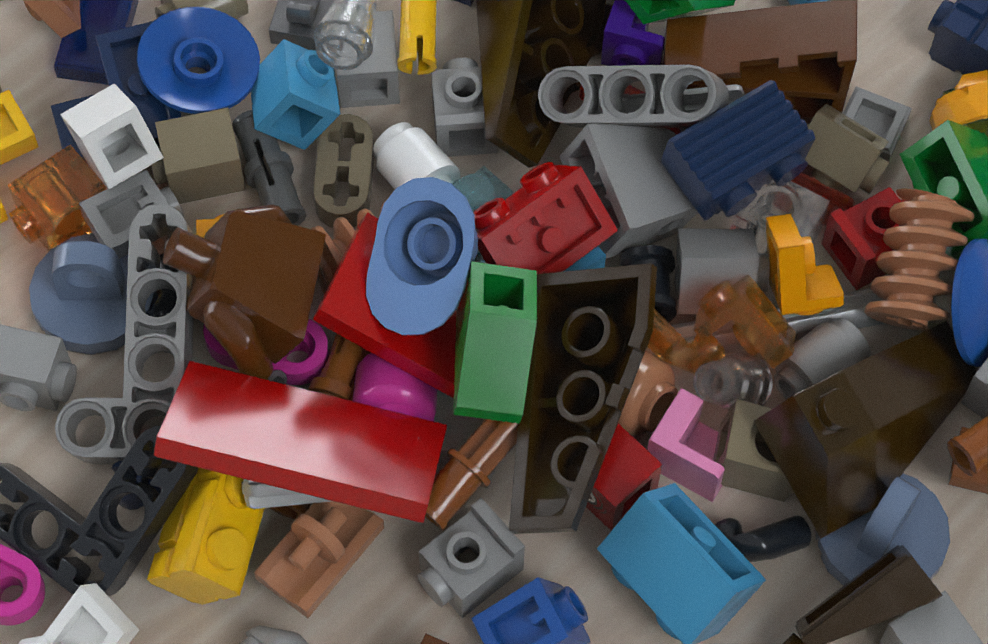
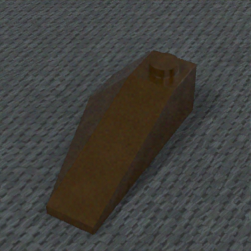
M615 0L476 1L485 133L488 141L528 168L539 164L561 123L553 121L546 116L541 109L538 99L540 84L545 76L554 69L565 66H587L591 57L602 52L604 30ZM580 82L573 83L567 88L563 96V105H565L572 92L581 89L582 84Z
M652 263L537 274V324L524 411L517 431L509 531L512 533L577 531L653 332L657 267Z
M947 321L847 367L794 394L754 421L820 539L875 509L894 479L904 473L965 395L977 371L974 367L967 365L961 358L955 343L953 330Z

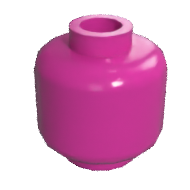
M369 353L358 363L352 401L433 421L436 414L438 390L375 354Z

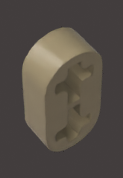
M351 114L339 115L318 137L313 186L316 214L320 220L333 228L334 221L340 217L347 219L355 227L357 226L358 212L363 209H370L374 168V139L372 128L367 121L359 116ZM343 138H353L355 142L351 147L350 161H340L339 147L343 143ZM339 182L349 183L350 197L346 201V206L334 205L333 199H336L338 195Z

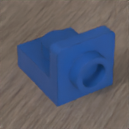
M537 577L471 618L483 644L591 643L583 626L588 621V615L577 594L569 586L563 587L561 584Z

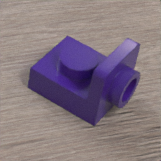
M615 0L604 30L601 64L606 66L661 65L665 38L662 35L647 32L649 24H643L625 0Z

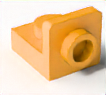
M785 214L766 217L769 285L781 315L793 313L798 315H814L822 312L824 309L843 306L844 292L832 266L828 264L816 266L812 240L810 236L801 237L792 215Z

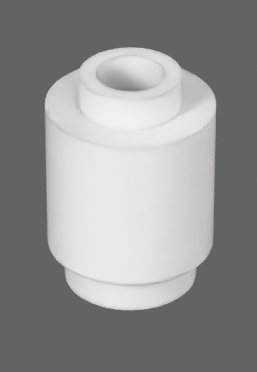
M407 122L397 123L385 130L376 140L373 147V156L377 160V170L394 189L414 178L435 177L452 183L458 189L457 184L460 179L459 168L422 128L412 127Z

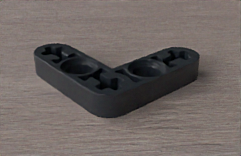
M161 426L149 428L136 439L85 518L19 467L10 463H0V481H2L0 483V493L13 503H24L18 510L8 504H0V539L18 553L29 558L36 567L71 594H74L80 585L97 583L108 596L114 595L126 584L194 479L199 468L177 462L175 468H161L158 470L163 459L153 455L156 437ZM137 476H154L150 485L160 487L161 493L159 494L154 487L148 484L138 482L136 480ZM130 493L137 495L145 507V517L142 524L132 532L125 530L119 524L117 518V507L120 500ZM45 510L50 512L58 523L56 541L46 549L38 546L32 536L33 521L39 513ZM72 549L82 556L102 555L103 557L98 567L105 573L104 578L88 581L91 568L78 557L65 556Z

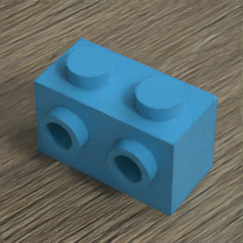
M676 483L643 493L597 548L602 556L611 564V570L616 579L625 587L635 591L655 612L656 620L660 627L668 635L680 640L683 644H698L719 634L766 581L761 573Z

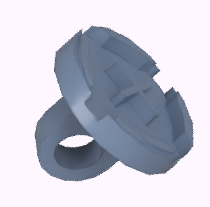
M94 234L71 237L50 249L35 267L29 286L31 310L42 331L44 330L47 335L62 338L67 351L92 355L114 351L124 346L128 255L119 259L116 252L110 247L100 244ZM157 290L148 297L145 305L146 311L152 310L158 298Z
M904 473L894 479L875 509L821 539L815 530L818 547L822 553L821 559L827 571L843 586L897 545H903L927 576L932 579L939 572L950 544L948 517L937 496L917 478Z

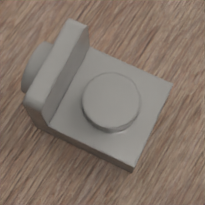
M147 170L79 203L82 216L98 242L113 249L119 259L128 255L131 222L140 210L149 205L164 204L172 206L181 212L184 217L181 206L171 189L165 187L159 190ZM169 227L162 228L160 238L166 244V241L172 235Z

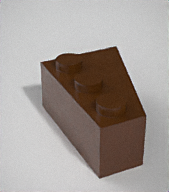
M830 0L667 19L662 65L699 66L717 75L723 80L725 85L738 84L742 86L745 95L769 80L775 81L778 90L783 91L785 99L791 101L793 109L799 112L800 119L805 120L806 124H810L817 111L825 104L830 105L841 113L843 112L857 62L858 0ZM699 80L688 85L686 89L705 88L707 86L703 80Z

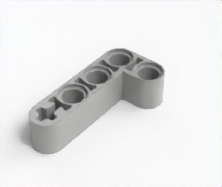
M164 204L149 205L140 210L131 222L128 249L123 398L85 397L75 399L65 405L57 416L55 424L57 440L62 448L83 462L114 464L118 461H123L136 439L140 436L146 421L152 417L166 416L189 361H192L194 318L190 316L186 305L193 276L170 266L171 271L161 269L160 255L150 239L160 238L162 228L169 227L172 233L178 227L193 233L181 212L172 206ZM159 289L175 291L177 301L170 313L162 317H152L146 314V301L153 292ZM159 352L170 353L174 356V369L168 378L155 383L144 379V363L150 356ZM88 416H102L106 425L104 437L92 447H80L76 442L75 436L79 423ZM166 459L162 460V464L173 462Z

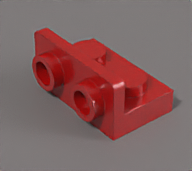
M553 162L543 163L527 172L520 179L522 188L505 200L502 197L493 199L473 212L475 216V229L478 236V250L486 263L536 270L537 274L565 271L618 231L582 167L554 165Z

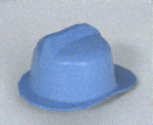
M435 177L414 178L397 187L382 207L367 272L366 297L372 314L386 329L404 336L424 335L442 326L453 315L464 294L471 261H475L478 252V236L475 229L474 213L466 196L452 183Z

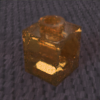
M70 144L8 184L16 209L9 212V215L18 231L29 244L39 239L49 252L50 249L71 237L92 233L82 216L79 203L106 190V186Z

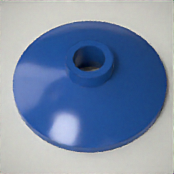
M184 7L161 15L147 27L138 45L137 67L145 87L163 104L185 113L198 114L234 107L249 95L259 73L260 55L251 33L232 16L211 8ZM199 67L207 73L197 74L190 72L188 69Z
M973 239L964 247L956 266L952 287L951 316L954 339L961 358L971 367H981L988 358L987 239Z

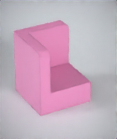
M681 388L651 435L647 450L662 463L660 474L713 502L723 486L721 482L725 471L722 465L713 461L718 431L699 422L704 400Z

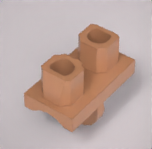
M335 501L313 503L305 514H300L291 524V530L254 572L255 579L306 618H309L385 528L384 520L366 509Z

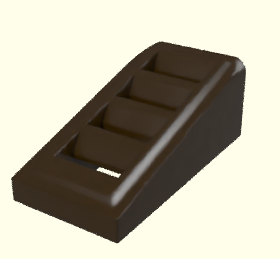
M897 545L796 621L797 625L795 627L804 644H827L934 602L943 595L903 545Z

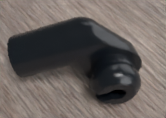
M798 515L744 533L740 522L734 518H726L714 524L749 562L775 559L809 546L812 537L808 523L803 517Z

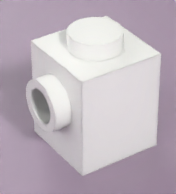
M115 84L60 114L87 164L108 189L113 188L164 158L137 106Z

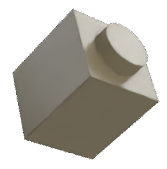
M228 107L155 122L160 144L158 148L164 157L152 164L155 183L158 185L168 182L169 188L174 193L179 204L246 190Z

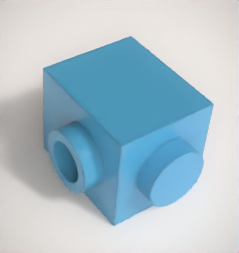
M283 39L259 65L258 77L251 90L254 129L306 150L340 115L334 61L315 50L305 49Z

